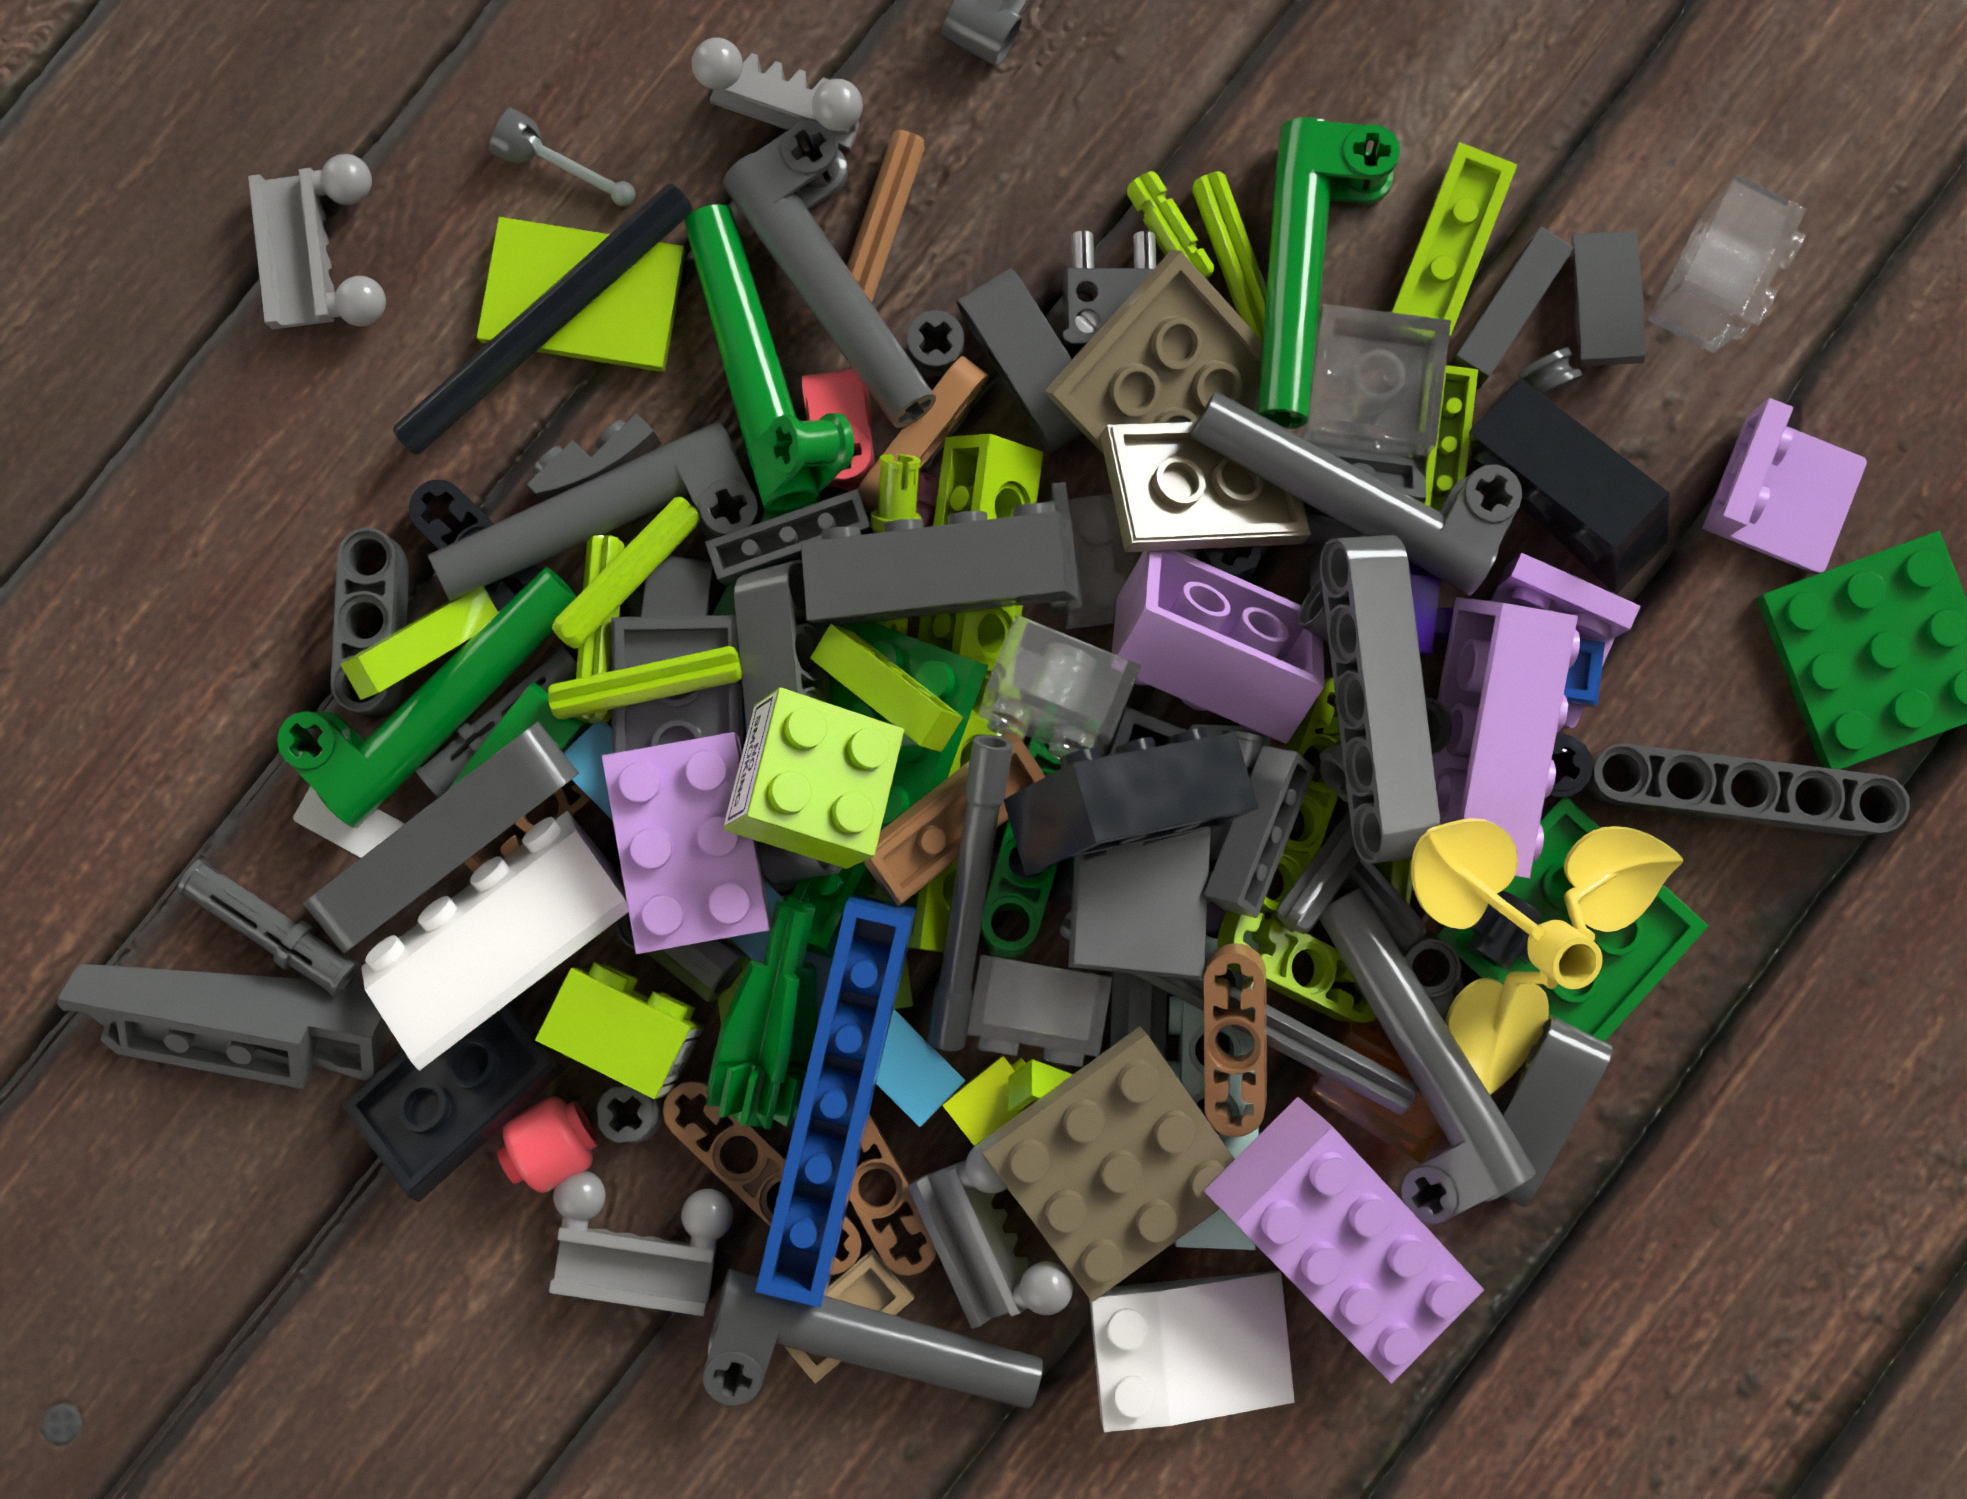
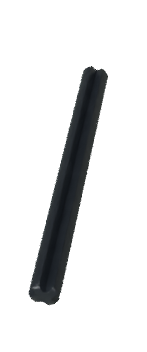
M672 183L664 186L395 424L393 432L397 439L411 453L415 455L422 453L686 219L693 210L686 195Z

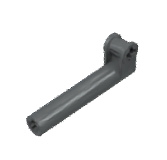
M803 120L794 124L788 131L757 152L751 153L736 162L725 174L723 187L893 426L896 428L908 426L929 412L936 402V396L809 212L811 208L829 196L836 194L844 186L848 177V165L843 153L838 150V142L834 132L823 127L817 120ZM803 138H805L808 147L804 149L800 143ZM814 157L819 158V160L816 162L811 161V159ZM827 170L830 177L825 181L822 173Z
M1217 391L1210 397L1190 435L1195 440L1363 536L1396 535L1406 549L1408 562L1468 595H1472L1478 589L1489 573L1497 557L1499 545L1522 499L1521 484L1514 473L1508 468L1497 464L1485 465L1472 472L1470 476L1458 481L1449 491L1440 512ZM1480 488L1487 492L1485 503L1491 507L1488 510L1480 506L1483 501V495L1477 491Z
M717 421L429 554L428 558L449 601H453L583 544L592 536L606 534L663 509L676 497L686 499L697 509L701 517L698 525L707 541L757 524L758 505L755 494L742 471L731 440L721 423ZM727 506L732 514L739 513V522L730 525L726 517L718 518V509Z
M1360 887L1328 905L1319 917L1320 922L1450 1145L1438 1150L1426 1162L1417 1166L1405 1176L1402 1183V1199L1404 1204L1420 1221L1438 1224L1483 1201L1486 1203L1492 1201L1535 1176L1537 1172L1362 888ZM1439 1182L1445 1187L1444 1189L1438 1184Z
M729 1269L709 1338L708 1358L703 1376L706 1392L714 1400L724 1405L737 1406L744 1404L757 1395L775 1344L1026 1409L1031 1408L1036 1398L1043 1368V1361L1040 1357L829 1296L824 1297L821 1308L757 1293L755 1291L759 1277Z

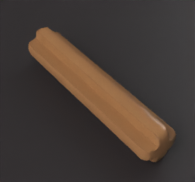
M896 130L892 133L847 265L871 302L873 301L925 149L922 137L905 130Z

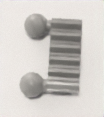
M719 37L709 38L697 46L692 56V70L696 79L703 86L713 90L710 97L711 104L787 130L803 120H817L823 127L834 132L839 148L851 151L860 126L859 119L863 111L862 96L857 87L851 82L844 79L829 80L823 77L811 90L808 87L805 71L799 69L789 81H785L782 63L775 61L765 73H762L758 55L751 53L743 62L738 48L727 39Z
M340 154L330 158L322 170L313 171L311 168L299 169V176L265 180L260 174L248 176L265 323L273 330L333 322L335 317H341L347 323L354 326H368L378 321L386 308V296L382 287L375 280L366 276H352L344 280L337 288V291L334 292V285L329 276V269L332 266L326 252V245L329 244V240L323 226L326 214L320 197L327 195L334 202L343 205H352L362 201L368 195L372 186L371 172L366 163L354 155Z
M978 1145L971 1149L966 1160L924 1175L907 1185L971 1329L982 1326L991 1318L1007 1313L1014 1316L1027 1308L1040 1315H1053L1068 1305L1073 1293V1284L1070 1275L1062 1266L1054 1262L1042 1261L1027 1269L1029 1265L1027 1257H1015L1013 1249L1018 1241L1016 1233H1004L1002 1226L1008 1215L1005 1209H993L991 1204L995 1194L1004 1191L1008 1187L982 1154Z
M584 1171L568 1177L554 1188V1205L560 1215L563 1216L557 1239L560 1240L555 1276L551 1280L549 1293L704 1316L707 1313L717 1250L716 1241L727 1233L733 1221L732 1205L723 1193L714 1189H702L694 1192L687 1198L682 1208L681 1219L685 1230L691 1235L690 1244L685 1241H668L654 1236L641 1237L627 1232L615 1233L607 1229H588L589 1220L601 1211L606 1197L602 1181L590 1171Z

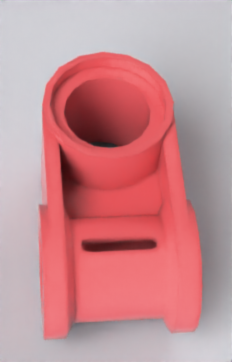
M853 369L802 376V389L807 421L819 420L828 413H840L848 419L853 430L854 454L851 468L841 471L827 486L845 489L849 492L856 490L875 465L870 428L872 413L869 391Z

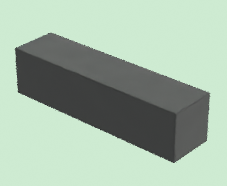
M1541 226L1450 365L1478 369L1477 382L1483 385L1491 376L1574 247Z
M858 489L706 541L705 543L717 579L725 587L736 583L742 574L791 561L802 560L801 542L822 540L821 531L824 529L860 528L861 535L873 534L874 532L872 527H870V520Z
M1262 746L1250 777L1259 809L1233 820L1204 893L1205 897L1225 911L1257 918L1316 769L1298 752Z

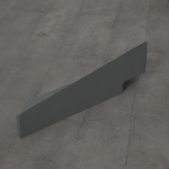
M81 964L75 969L57 998L58 1006L63 1011L70 1010L89 1014L104 1026L100 1041L118 1055L304 1089L313 1071L312 1065L368 1081L380 1070L388 1025L366 993L364 983L351 982L339 996L333 997L327 990L310 979Z

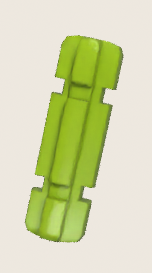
M1150 171L1134 179L1128 185L1127 195L1137 212L1144 211L1145 218L1143 221L1149 231L1155 234V240L1163 254L1166 256L1171 250L1181 251L1198 271L1208 279L1213 274L1214 265L1203 248H1196L1198 239L1172 198H1165L1167 189L1158 174Z

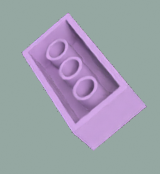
M1456 597L1437 699L1449 712L1452 722V734L1443 750L1432 755L1440 823L1443 825L1461 819L1476 818L1496 824L1504 829L1516 846L1518 862L1515 876L1530 878L1532 862L1537 861L1543 847L1544 833L1540 825L1544 798L1550 795L1555 783L1556 768L1552 760L1556 733L1562 730L1567 718L1568 702L1564 695L1568 668L1574 665L1580 648V636L1576 630L1578 616L1507 603Z
M1299 1097L1204 1190L1214 1203L1391 1384L1484 1291L1480 1284L1336 1129Z

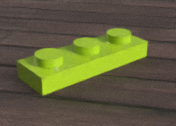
M1461 142L1458 143L1388 320L1439 340L1448 341L1518 164Z

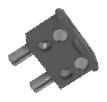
M1082 231L1074 232L1071 235L1072 268H1067L1062 280L1063 334L1060 338L1068 354H1078L1156 267V240L1153 232L1147 231L1145 235V253L1144 231L1134 234V268H1094L1093 234L1089 231H1085L1083 235V268ZM1077 294L1087 295L1091 302L1080 300Z

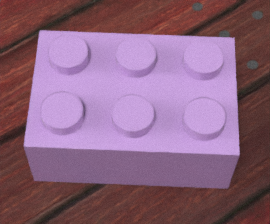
M1175 550L1144 551L1117 596L1110 668L1120 672L1125 678L1135 684L1151 685L1180 698L1191 708L1200 711L1209 710L1237 722L1249 733L1259 736L1267 735L1285 744L1288 743L1325 687L1323 639L1299 625L1298 613L1301 605Z
M735 732L602 755L636 954L771 930L772 919L764 873L758 855L757 841L723 830L742 756L740 737Z

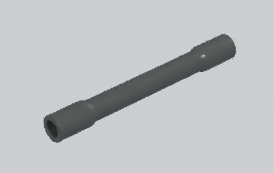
M978 735L974 737L965 788L966 811L940 979L934 990L927 1042L931 1046L944 1051L963 1049L967 1038L973 1000L971 986L1000 806L1005 799L1013 743L1010 740L995 735Z

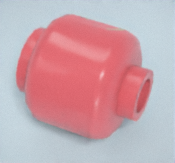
M551 1096L519 1112L503 1126L505 1146L497 1150V1156L504 1172L513 1184L524 1180L536 1192L544 1193L552 1190L568 1177L588 1170L593 1162L592 1149L599 1145V1141L587 1115L576 1101L567 1104L561 1098Z

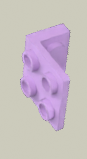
M1768 398L1747 414L1702 529L1810 573L1820 574L1826 570L1867 461L1860 455L1786 426L1794 407Z
M1520 553L1505 566L1490 600L1492 602L1578 616L1576 630L1579 633L1580 639L1605 642L1603 664L1614 639L1631 629L1640 609V605L1523 553ZM1568 704L1567 718L1563 727L1566 729L1575 727L1585 706Z

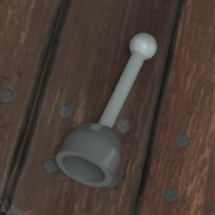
M509 107L497 123L489 143V153L515 164L529 162L538 156L611 194L613 202L619 206L624 207L633 203L636 193L630 183L625 181L615 183L542 145V137L538 125L527 115Z

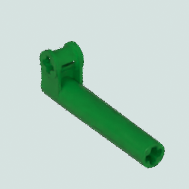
M1298 117L1286 121L1280 128L1257 414L1285 429L1303 427L1307 424L1309 418L1330 201L1351 202L1360 205L1375 204L1383 200L1391 189L1393 170L1397 166L1400 156V145L1394 133L1380 125L1329 122L1313 117ZM1372 140L1374 141L1372 151L1366 150L1368 141ZM1364 179L1370 180L1367 189H1363Z
M721 204L701 207L691 212L686 217L684 224L765 511L770 513L793 511L815 501L819 496V492L841 471L848 468L854 454L853 430L848 419L840 413H828L819 420L799 421L796 418L732 209L727 205Z
M545 567L365 741L338 714L328 711H305L293 714L280 727L277 738L279 752L285 761L316 791L321 801L337 818L352 828H358L554 632L552 626L555 619L577 597L576 593L557 574ZM320 728L323 733L317 741L322 751H310L308 747L312 744L314 738L309 729Z

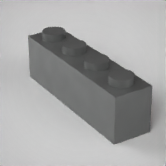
M1030 503L1012 507V517L987 520L986 512L965 511L948 515L947 525L924 527L923 520L899 519L884 523L885 532L861 535L860 528L824 529L821 531L822 540L801 542L807 621L828 628L830 624L845 626L1078 599L1072 521L1059 511L1052 512L1051 504Z

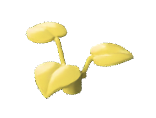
M1467 818L1429 828L1419 838L1411 861V879L1415 895L1427 914L1445 926L1466 929L1479 921L1487 905L1490 904L1529 934L1527 942L1528 957L1531 963L1540 970L1510 972L1506 976L1504 984L1492 978L1475 980L1455 997L1449 1007L1445 1023L1490 1095L1499 1089L1527 1059L1531 1047L1536 1045L1542 1036V1027L1549 1016V1004L1545 991L1536 984H1544L1550 989L1555 988L1558 984L1567 989H1580L1589 985L1597 977L1602 966V952L1594 942L1595 934L1587 929L1586 925L1596 930L1611 932L1625 928L1638 919L1651 905L1666 879L1683 863L1682 857L1670 846L1648 833L1628 827H1603L1584 835L1571 848L1564 861L1565 875L1573 886L1563 897L1572 926L1561 920H1551L1537 925L1497 895L1513 880L1518 862L1516 846L1504 829L1484 819Z

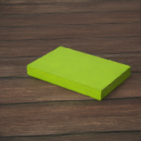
M499 217L477 339L480 343L487 344L610 234ZM662 242L657 243L536 352L665 372L686 255L684 246Z

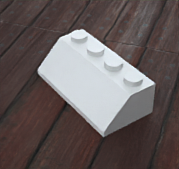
M568 811L556 820L553 817H548L538 822L523 837V845L504 859L498 856L485 862L471 876L470 885L451 899L448 896H443L432 902L420 914L416 926L400 938H397L395 935L385 938L366 956V963L361 966L365 991L410 1061L419 1071L629 912L626 893L614 866Z

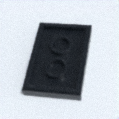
M509 1002L420 1071L413 1065L402 1049L341 1106L407 1197L419 1203L565 1069L546 1045L535 1041L536 1032L513 1003Z

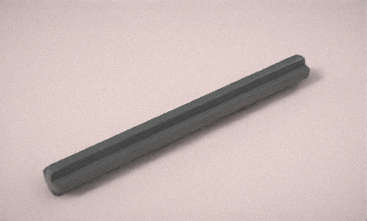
M1072 907L1060 926L1061 935L1070 940ZM1134 974L1204 1011V977L1193 980ZM1231 985L1228 1008L1241 1007L1242 991ZM1267 1005L1268 1046L1399 1115H1404L1409 1110L1418 1090L1414 1082ZM1216 1006L1217 1011L1222 1010V1008ZM1254 1007L1248 1008L1249 1010L1255 1012V1008H1254ZM1231 1025L1234 1028L1253 1037L1250 1031L1246 1028L1239 1025Z

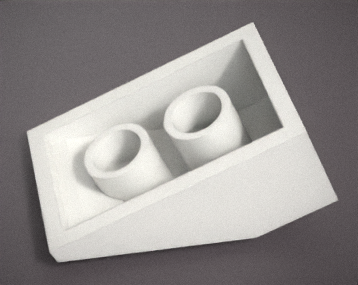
M1280 1270L1114 1286L1092 1302L1089 1299L1100 1417L1104 1432L1172 1426L1295 1403Z

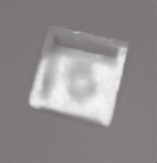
M1736 174L1701 212L1648 321L1714 354L1732 338L1740 341L1750 325L1753 323L1758 326L1769 311L1777 294V290L1769 287V284L1779 267L1787 269L1799 251L1805 234L1797 231V228L1807 208Z
M1323 304L1318 318L1309 418L1307 424L1301 427L1300 437L1320 447L1425 460L1436 447L1451 320Z
M1016 614L986 685L978 716L989 720L987 728L1000 736L1004 733L1018 734L1022 741L1025 736L1050 745L1048 753L1057 759L1072 752L1092 747H1098L1102 757L1112 740L1141 665Z
M981 955L967 1034L980 1036L978 1047L980 1050L1017 1056L1019 1043L1044 1047L1042 1058L1045 1061L1083 1067L1084 1055L1098 1057L1100 1054L1112 977Z

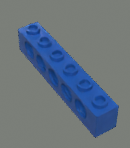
M852 894L846 901L755 1291L757 1293L821 1308L831 1278L917 908L905 905L897 906L892 902L858 894Z

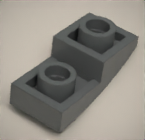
M1636 230L1573 234L1571 245L1574 249L1571 252L1576 294L1574 320L1580 367L1644 363L1646 356L1644 307Z
M636 413L627 423L620 419L610 425L596 441L595 446L599 450L592 457L574 440L564 449L560 446L553 447L535 464L532 472L536 476L527 485L542 501H545L657 449L662 443L655 431Z

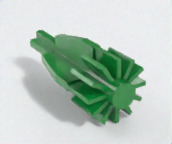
M788 896L784 897L783 901H776L764 961L749 962L721 1024L706 1091L708 1095L706 1103L708 1106H720L718 1116L724 1118L732 1115L735 1120L740 1122L739 1125L763 1126L764 1129H771L773 1119L786 1127L791 1126L793 1117L796 1118L817 1030L816 968L812 963H804L815 906L812 903L799 902L796 897Z

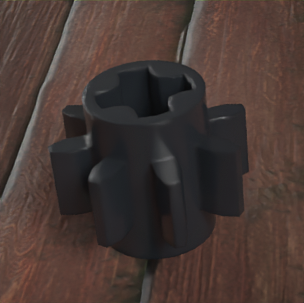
M1502 890L1498 893L1502 899L1534 923L1539 924L1543 917L1540 911ZM1488 904L1479 921L1468 928L1475 933L1469 941L1467 948L1489 963L1510 972L1517 959L1524 964L1531 963L1527 951L1529 934Z

